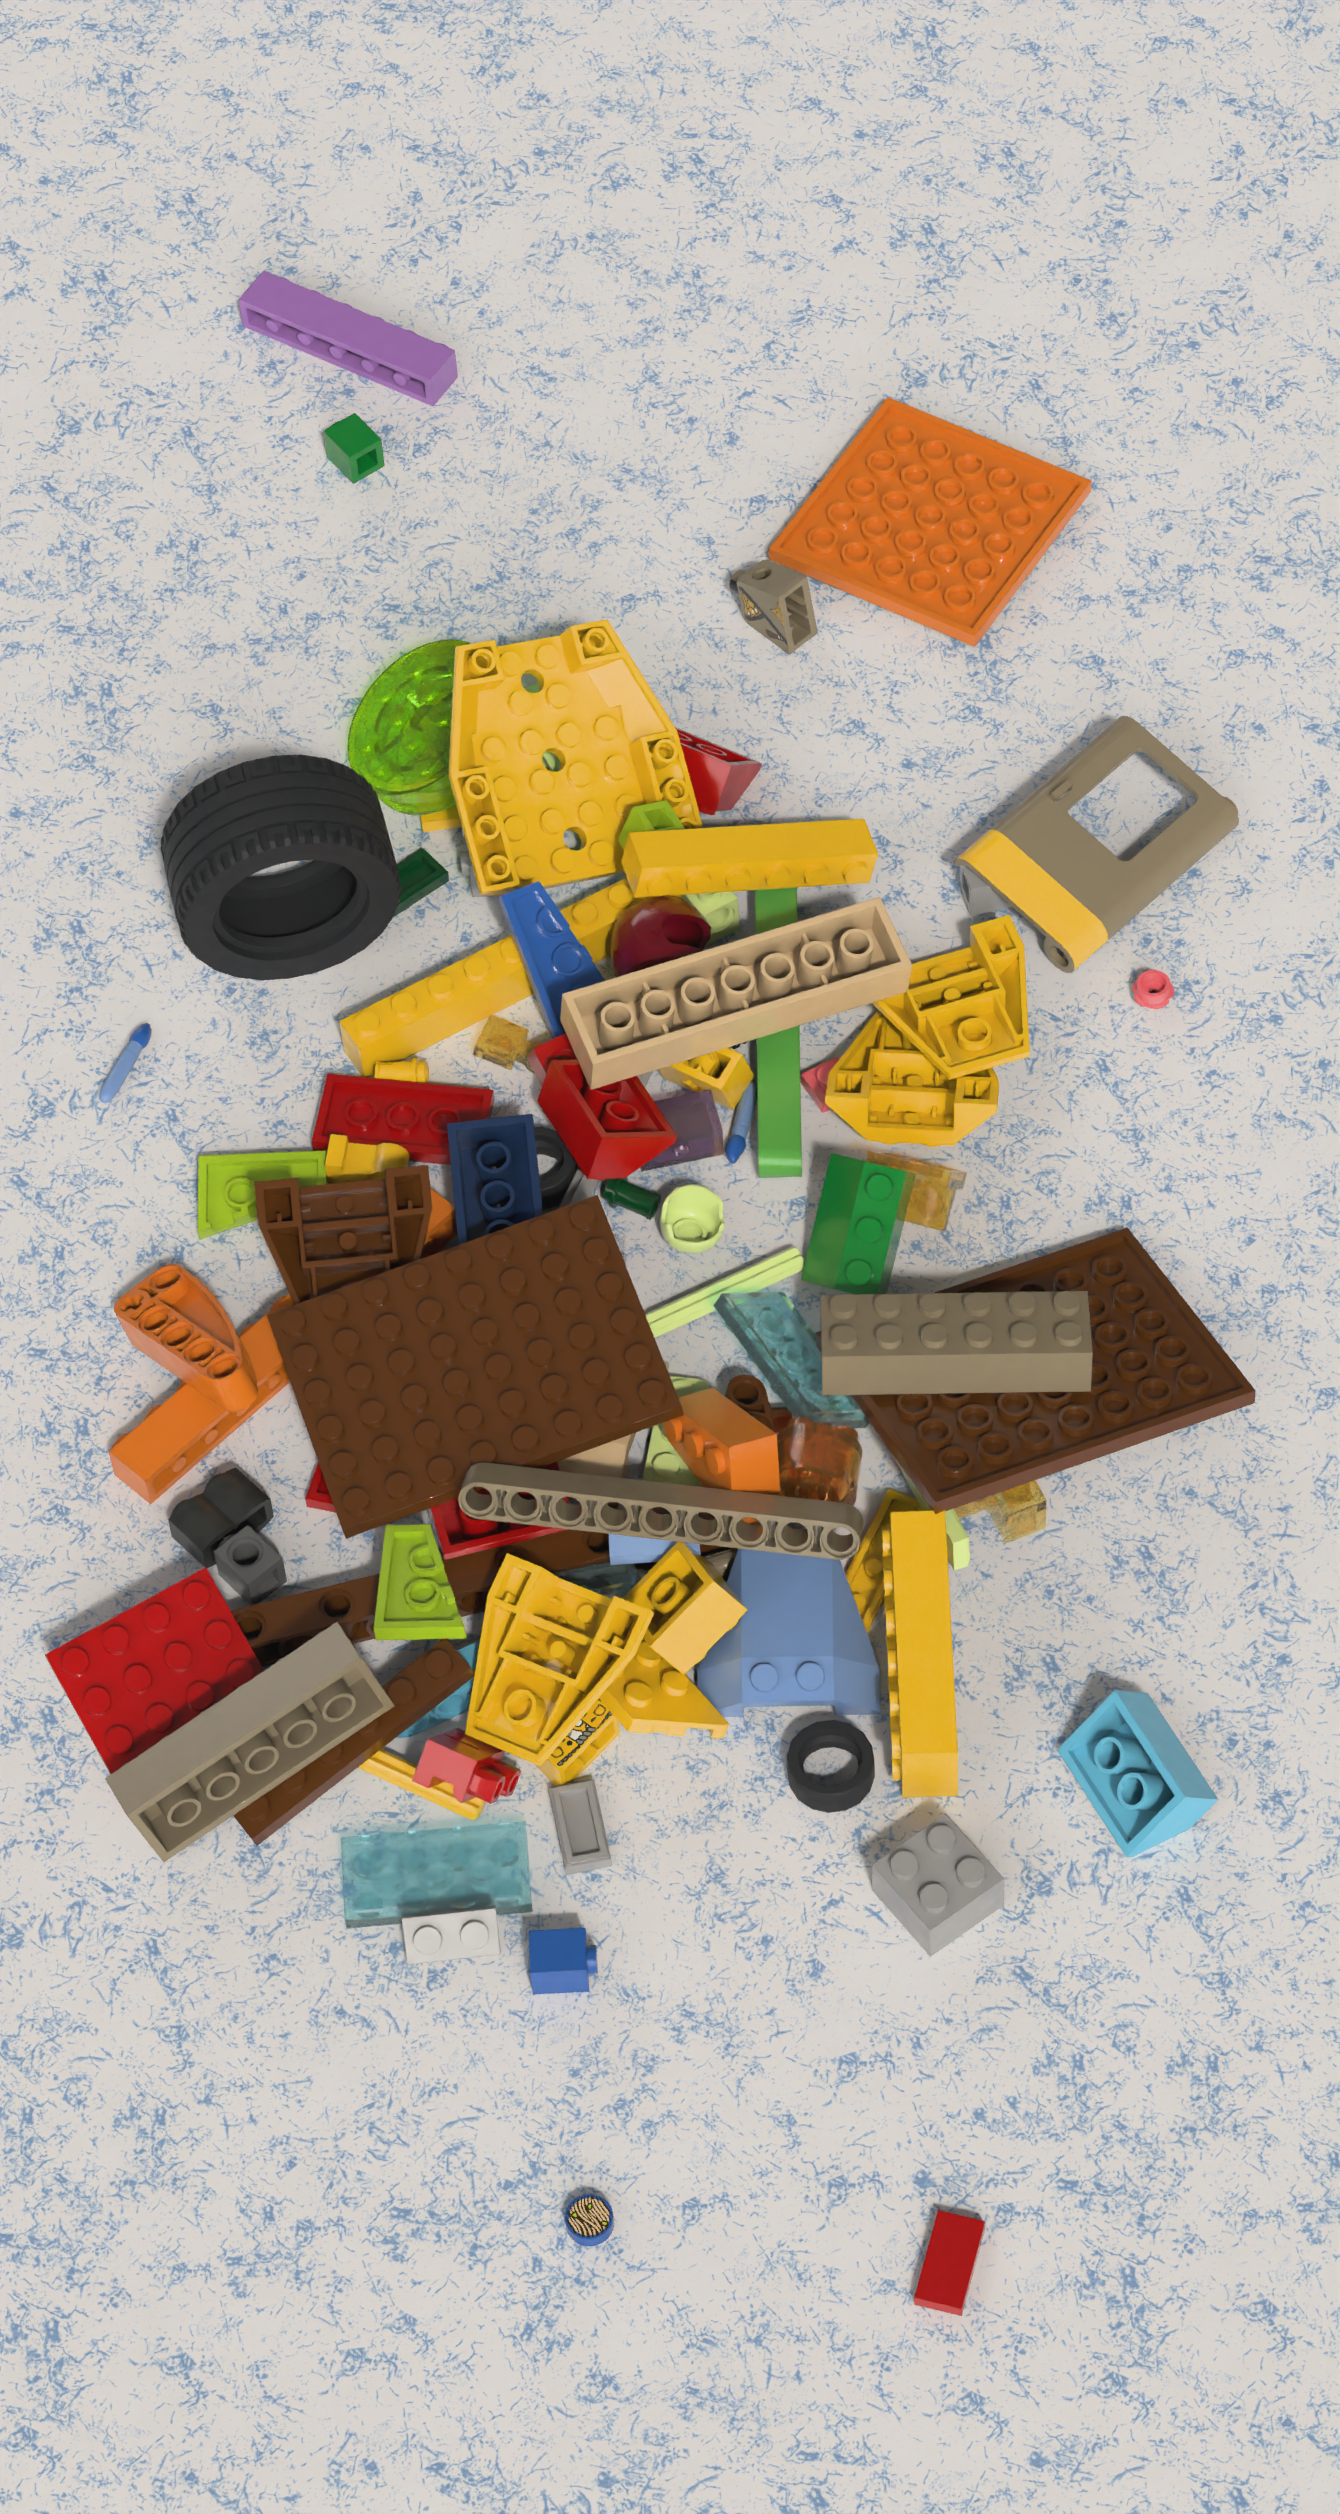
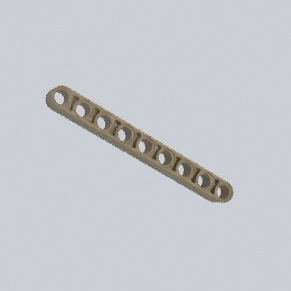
M477 1463L471 1466L466 1472L458 1497L459 1506L462 1511L469 1517L476 1519L835 1560L848 1559L854 1556L860 1546L864 1525L863 1516L860 1511L847 1503L494 1463ZM473 1487H483L490 1492V1494H479L476 1491H474ZM518 1492H528L535 1499H523L518 1495ZM573 1497L580 1502V1504L571 1505L566 1503L562 1498ZM617 1502L622 1504L625 1509H612L607 1503ZM662 1507L667 1509L670 1514L660 1515L654 1512L652 1508ZM707 1512L712 1514L715 1519L705 1520L700 1518L697 1513ZM752 1517L757 1519L760 1524L749 1525L742 1519ZM791 1522H797L802 1524L806 1528L803 1530H794L791 1529L787 1524ZM842 1527L849 1530L851 1534L839 1535L832 1529Z

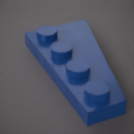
M538 881L497 898L550 1035L554 1039L566 1033L560 1020L562 994L606 980L593 963V958L585 946L579 943L570 930L569 923Z

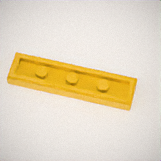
M888 1489L846 1573L847 1581L867 1635L884 1603L882 1530H891L890 1512L922 1511L917 1499Z

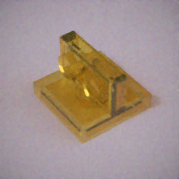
M868 1151L867 1162L916 1173L904 1221L946 1231L956 1189H963L967 1172L886 1151Z

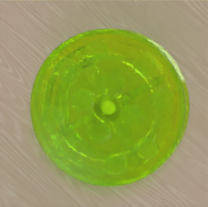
M453 639L439 640L411 650L381 673L367 690L357 707L348 736V758L351 769L364 777L371 784L378 798L392 810L407 815H427L442 811L456 804L448 775L455 648L471 644L469 642Z

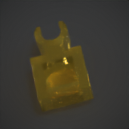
M490 1014L474 1047L473 1055L511 1071L517 1061L534 1073L527 1058L532 1049L543 1044V1042L527 1041L528 1029Z

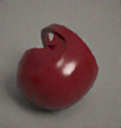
M664 895L641 900L627 909L614 924L611 938V958L615 977L704 951V947L711 938V926L696 907L681 897Z

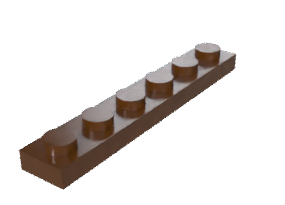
M447 1639L440 1640L382 1686L395 1705L393 1708L233 1815L256 1846H258L472 1679L475 1675Z

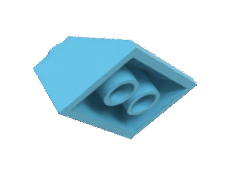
M1114 1690L1057 1749L1126 1857H1134L1189 1830L1219 1800L1148 1693Z

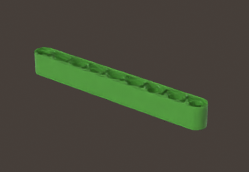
M797 887L755 890L756 934L798 922ZM799 1025L757 1038L759 1178L802 1177Z

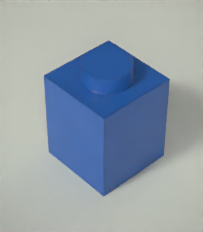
M586 1928L529 1931L530 1977L533 1995L590 1992L589 1974L598 1973L596 1945H587Z

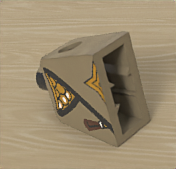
M770 560L760 561L747 572L745 570H738L733 574L729 586L740 597L744 620L784 652L790 655L818 633L806 575Z

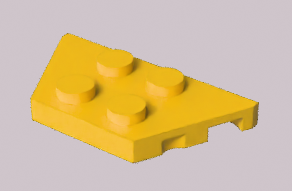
M644 1638L635 1656L599 1697L600 1701L628 1732L648 1734L651 1732H661L666 1735L684 1736L687 1728L709 1729L711 1738L720 1739L725 1737L729 1726L727 1720L693 1682L649 1647Z

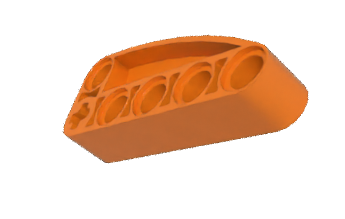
M169 1264L157 1269L117 1300L114 1305V1312L130 1343L139 1351L226 1411L236 1412L243 1410L256 1400L258 1387L255 1372L249 1355L230 1318L212 1292L182 1266Z

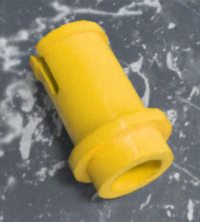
M413 1057L412 1061H376L375 1078L429 1084L428 1062L420 1061L419 1057Z

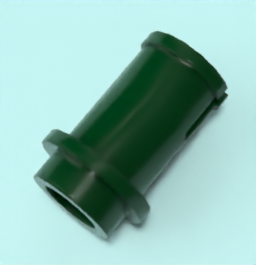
M626 1177L609 1179L603 1193V1199L609 1202V1207L616 1208L620 1206L651 1220L659 1207L661 1195L629 1183Z

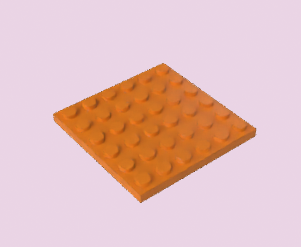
M887 397L770 546L769 560L975 647L1091 492L1092 481Z

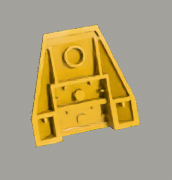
M1010 915L970 926V947L913 963L907 992L872 1003L949 1080L1030 1056L1024 944Z
M878 1010L829 1072L825 1104L867 1141L881 1142L887 1145L912 1143L923 1144L929 1147L953 1146L997 1112L1000 1081L993 1067L949 1080Z
M507 1553L487 1596L465 1734L541 1767L635 1656L654 1612L614 1596L611 1599L560 1579L543 1567Z

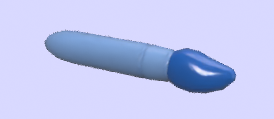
M149 1023L142 1024L130 1036L129 1043L124 1048L102 1085L99 1096L102 1103H107L115 1097L138 1059L141 1050L149 1043L152 1032Z
M751 1080L739 1100L731 1137L726 1143V1157L731 1164L737 1162L746 1147L745 1140L758 1098L757 1082L755 1080Z

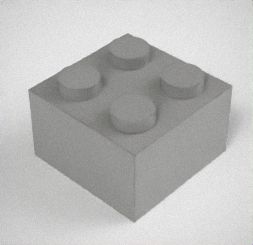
M946 1813L872 1864V1891L930 1957L1004 1906V1878Z

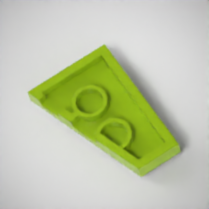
M301 1151L199 1156L197 1230L199 1240L258 1220L254 1182L298 1178L299 1187L328 1184L325 1170L327 1152Z
M430 1524L385 1526L374 1621L376 1641L467 1639L465 1627L459 1614L451 1585L448 1582Z

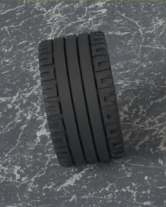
M279 755L240 763L216 773L195 786L178 802L163 828L160 848L181 937L191 954L216 971L237 978L255 980L290 979L317 973L340 964L367 948L384 932L398 908L402 890L400 876L378 796L364 777L348 766L333 760L308 755ZM313 860L303 866L283 873L267 876H250L274 865L292 861Z

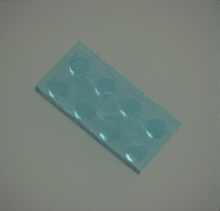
M784 1292L722 1293L713 1306L723 1318L725 1326L734 1333L747 1351L749 1359L757 1365L770 1383L773 1392L781 1398L792 1413L794 1421L804 1431L867 1428L870 1422L851 1395H822L821 1352L816 1347V1335Z
M526 1821L341 1837L346 1929L402 1924V1915L489 1905H496L497 1915L533 1912Z

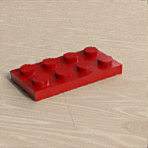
M327 1074L312 1138L313 1151L327 1152L331 1134L348 1136L349 1143L369 1145L382 1143L397 1144L408 1151L410 1155L409 1161L451 1165L447 1124L491 1119L495 1101L494 1090Z

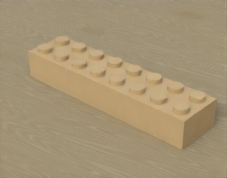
M877 897L562 994L560 1020L590 1090L905 993L908 991L912 964L881 898Z

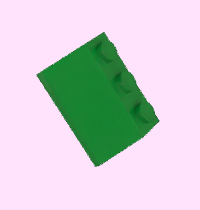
M831 1153L801 1280L852 1294H887L916 1173Z

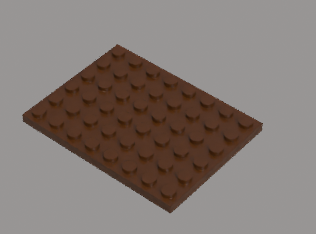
M598 1195L267 1315L346 1539L458 1498L466 1472L477 1463L540 1468L684 1415L681 1403ZM473 1487L474 1491H478L480 1489H483V1487Z
M1128 1227L934 1292L1088 1291L1093 1351L1091 1391L851 1395L935 1515L1255 1403L1256 1390ZM821 1331L816 1332V1347L820 1352Z

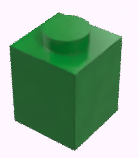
M356 413L335 422L332 426L323 430L327 458L353 484L385 466L381 438Z

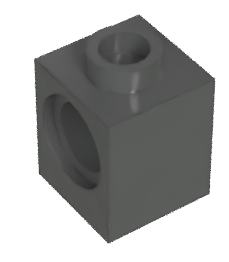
M249 1525L237 1534L227 1536L214 1551L219 1576L250 1606L259 1604L287 1582L283 1558ZM245 1562H254L253 1564L247 1566L241 1565Z

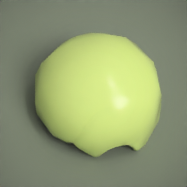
M695 1184L679 1186L665 1198L660 1215V1227L664 1240L672 1248L679 1252L697 1254L711 1250L722 1237L721 1233L725 1226L723 1202L709 1188Z

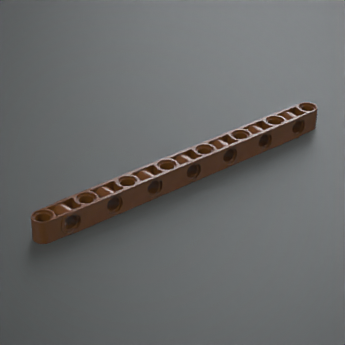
M652 1508L657 1514H670L665 1508ZM698 1513V1516L702 1519H715V1517L710 1513ZM571 1529L447 1560L442 1558L444 1570L461 1617L485 1611L488 1593L507 1553L543 1567L560 1579L578 1586L590 1580L604 1582L633 1575L635 1570L641 1568L644 1571H649L657 1563L610 1565L609 1534ZM700 1544L701 1556L731 1549L729 1547ZM597 1549H607L605 1552H594ZM380 1574L230 1611L245 1637L251 1635L258 1636L247 1641L263 1667L275 1664L279 1659L287 1656L311 1640L316 1634L324 1631L336 1622L340 1624L353 1644L376 1639L374 1621ZM336 1614H346L345 1616L340 1618L332 1617Z

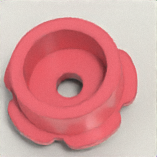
M1148 970L1143 972L1133 985L1134 1000L1142 1007L1160 1009L1165 1007L1169 1003L1168 999L1173 997L1174 987L1165 973L1158 970Z

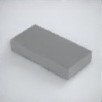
M594 1779L549 1787L566 1875L611 1867V1856Z

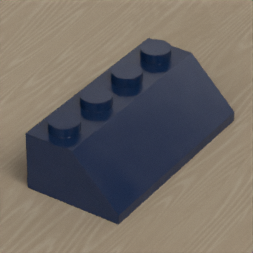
M533 1114L447 1124L458 1245L543 1215Z

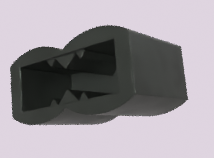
M233 1468L212 1477L202 1494L178 1503L168 1521L172 1538L199 1563L209 1568L216 1565L214 1551L227 1536L237 1534L247 1525L258 1533L271 1521L274 1515L271 1499L237 1468Z

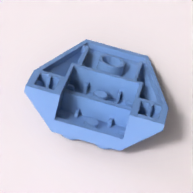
M738 1549L727 1584L747 1608V1611L740 1617L737 1624L707 1651V1654L701 1660L697 1671V1688L723 1717H744V1707L835 1705V1715L881 1714L880 1667L840 1560Z

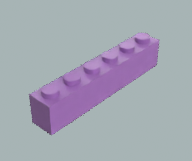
M263 271L239 298L243 327L430 406H434L458 378L455 350L442 343H436L417 335L411 330H405L388 323L380 317H374L357 310L349 304L333 300L315 290H309L297 285L284 277H278Z

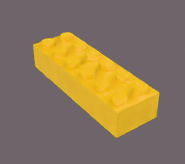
M933 1510L890 1512L891 1530H882V1559L890 1701L893 1781L902 1780V1798L958 1796V1743L945 1511L936 1515Z

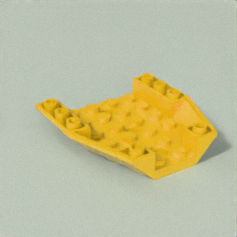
M608 619L573 625L562 634L553 637L498 647L495 640L457 646L455 648L448 775L480 895L501 896L538 881L544 889L625 873L621 863L624 850L618 842V838L634 806L667 800L685 829L703 828L677 729ZM523 674H530L537 679L539 683L538 693H530L523 688L521 683ZM550 752L558 757L560 761L559 771L552 772L544 766L542 761L543 753ZM565 831H573L580 837V850H571L565 845L563 839Z

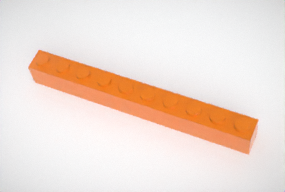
M431 1188L432 1213L421 1259L436 1254L458 1235L455 1206ZM290 1294L276 1300L267 1314L255 1324L252 1323L245 1327L239 1336L249 1355L258 1387V1396L250 1406L236 1412L226 1411L183 1381L175 1394L161 1406L158 1405L152 1408L144 1421L130 1433L121 1435L115 1441L113 1447L109 1450L114 1475L149 1504L158 1499L290 1382L267 1317L268 1314L293 1306L294 1303Z

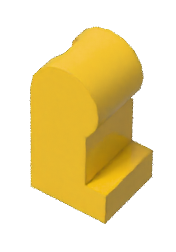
M331 1134L325 1161L328 1184L384 1179L385 1169L408 1167L410 1155L405 1148L397 1144L382 1143L369 1145L349 1143L348 1136Z

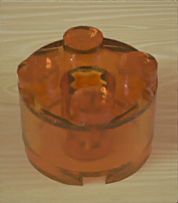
M806 1417L790 1419L788 1427L777 1434L781 1496L854 1505L857 1497L863 1455L862 1447L858 1441V1432L849 1426L835 1427L823 1423H814Z

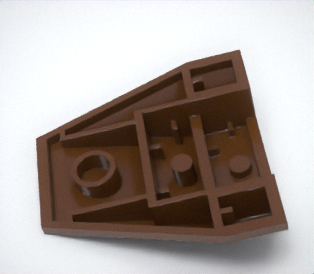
M428 1165L385 1169L384 1179L299 1187L298 1178L254 1182L258 1226L294 1305L421 1259L432 1213Z

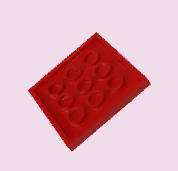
M206 1567L45 1654L46 1660L110 1775L157 1744L162 1738L172 1734L197 1717L202 1711L209 1709L234 1692L239 1686L247 1683L264 1671Z

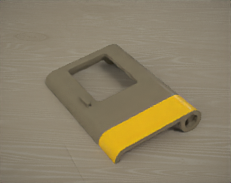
M1121 716L953 862L958 867L964 865L971 869L1046 936L1044 950L1049 960L1061 971L1072 973L1239 825L1238 809L1232 800L1220 795L1137 721L1128 716ZM1140 751L1147 754L1172 778L1187 789L1196 798L1197 802L1131 860L1122 861L1069 815L1068 810L1129 757ZM1056 947L1064 953L1063 957L1060 956Z

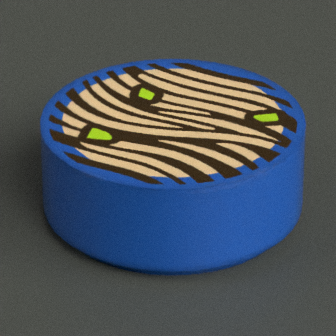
M593 2194L582 2195L574 2199L568 2205L565 2212L568 2235L573 2241L583 2246H596L606 2241L614 2228V2216L610 2204L604 2198Z

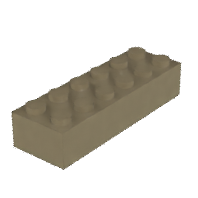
M1088 1291L820 1295L822 1395L1091 1391L1093 1351Z
M336 1622L324 1631L316 1634L311 1640L287 1656L279 1659L274 1665L247 1683L239 1686L234 1692L209 1709L202 1711L197 1717L175 1732L162 1738L157 1744L132 1761L124 1764L120 1769L106 1777L105 1780L127 1817L162 1861L165 1862L395 1705L340 1624Z

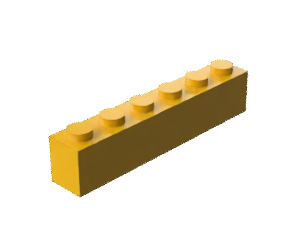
M863 818L629 832L621 863L634 898L870 883L878 851Z

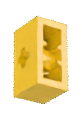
M730 1048L721 1049L658 1069L664 1079L731 1110H734L743 1092L754 1077L743 1054Z

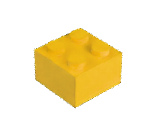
M677 1542L622 1598L654 1612L643 1638L649 1647L683 1675L695 1664L699 1663L705 1657L707 1651L727 1631L731 1630L747 1611V1608L715 1567L685 1542Z

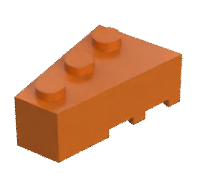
M714 1388L678 1397L684 1415L664 1422V1432L668 1441L703 1487L781 1496L777 1434ZM752 1517L742 1519L749 1525L759 1522Z

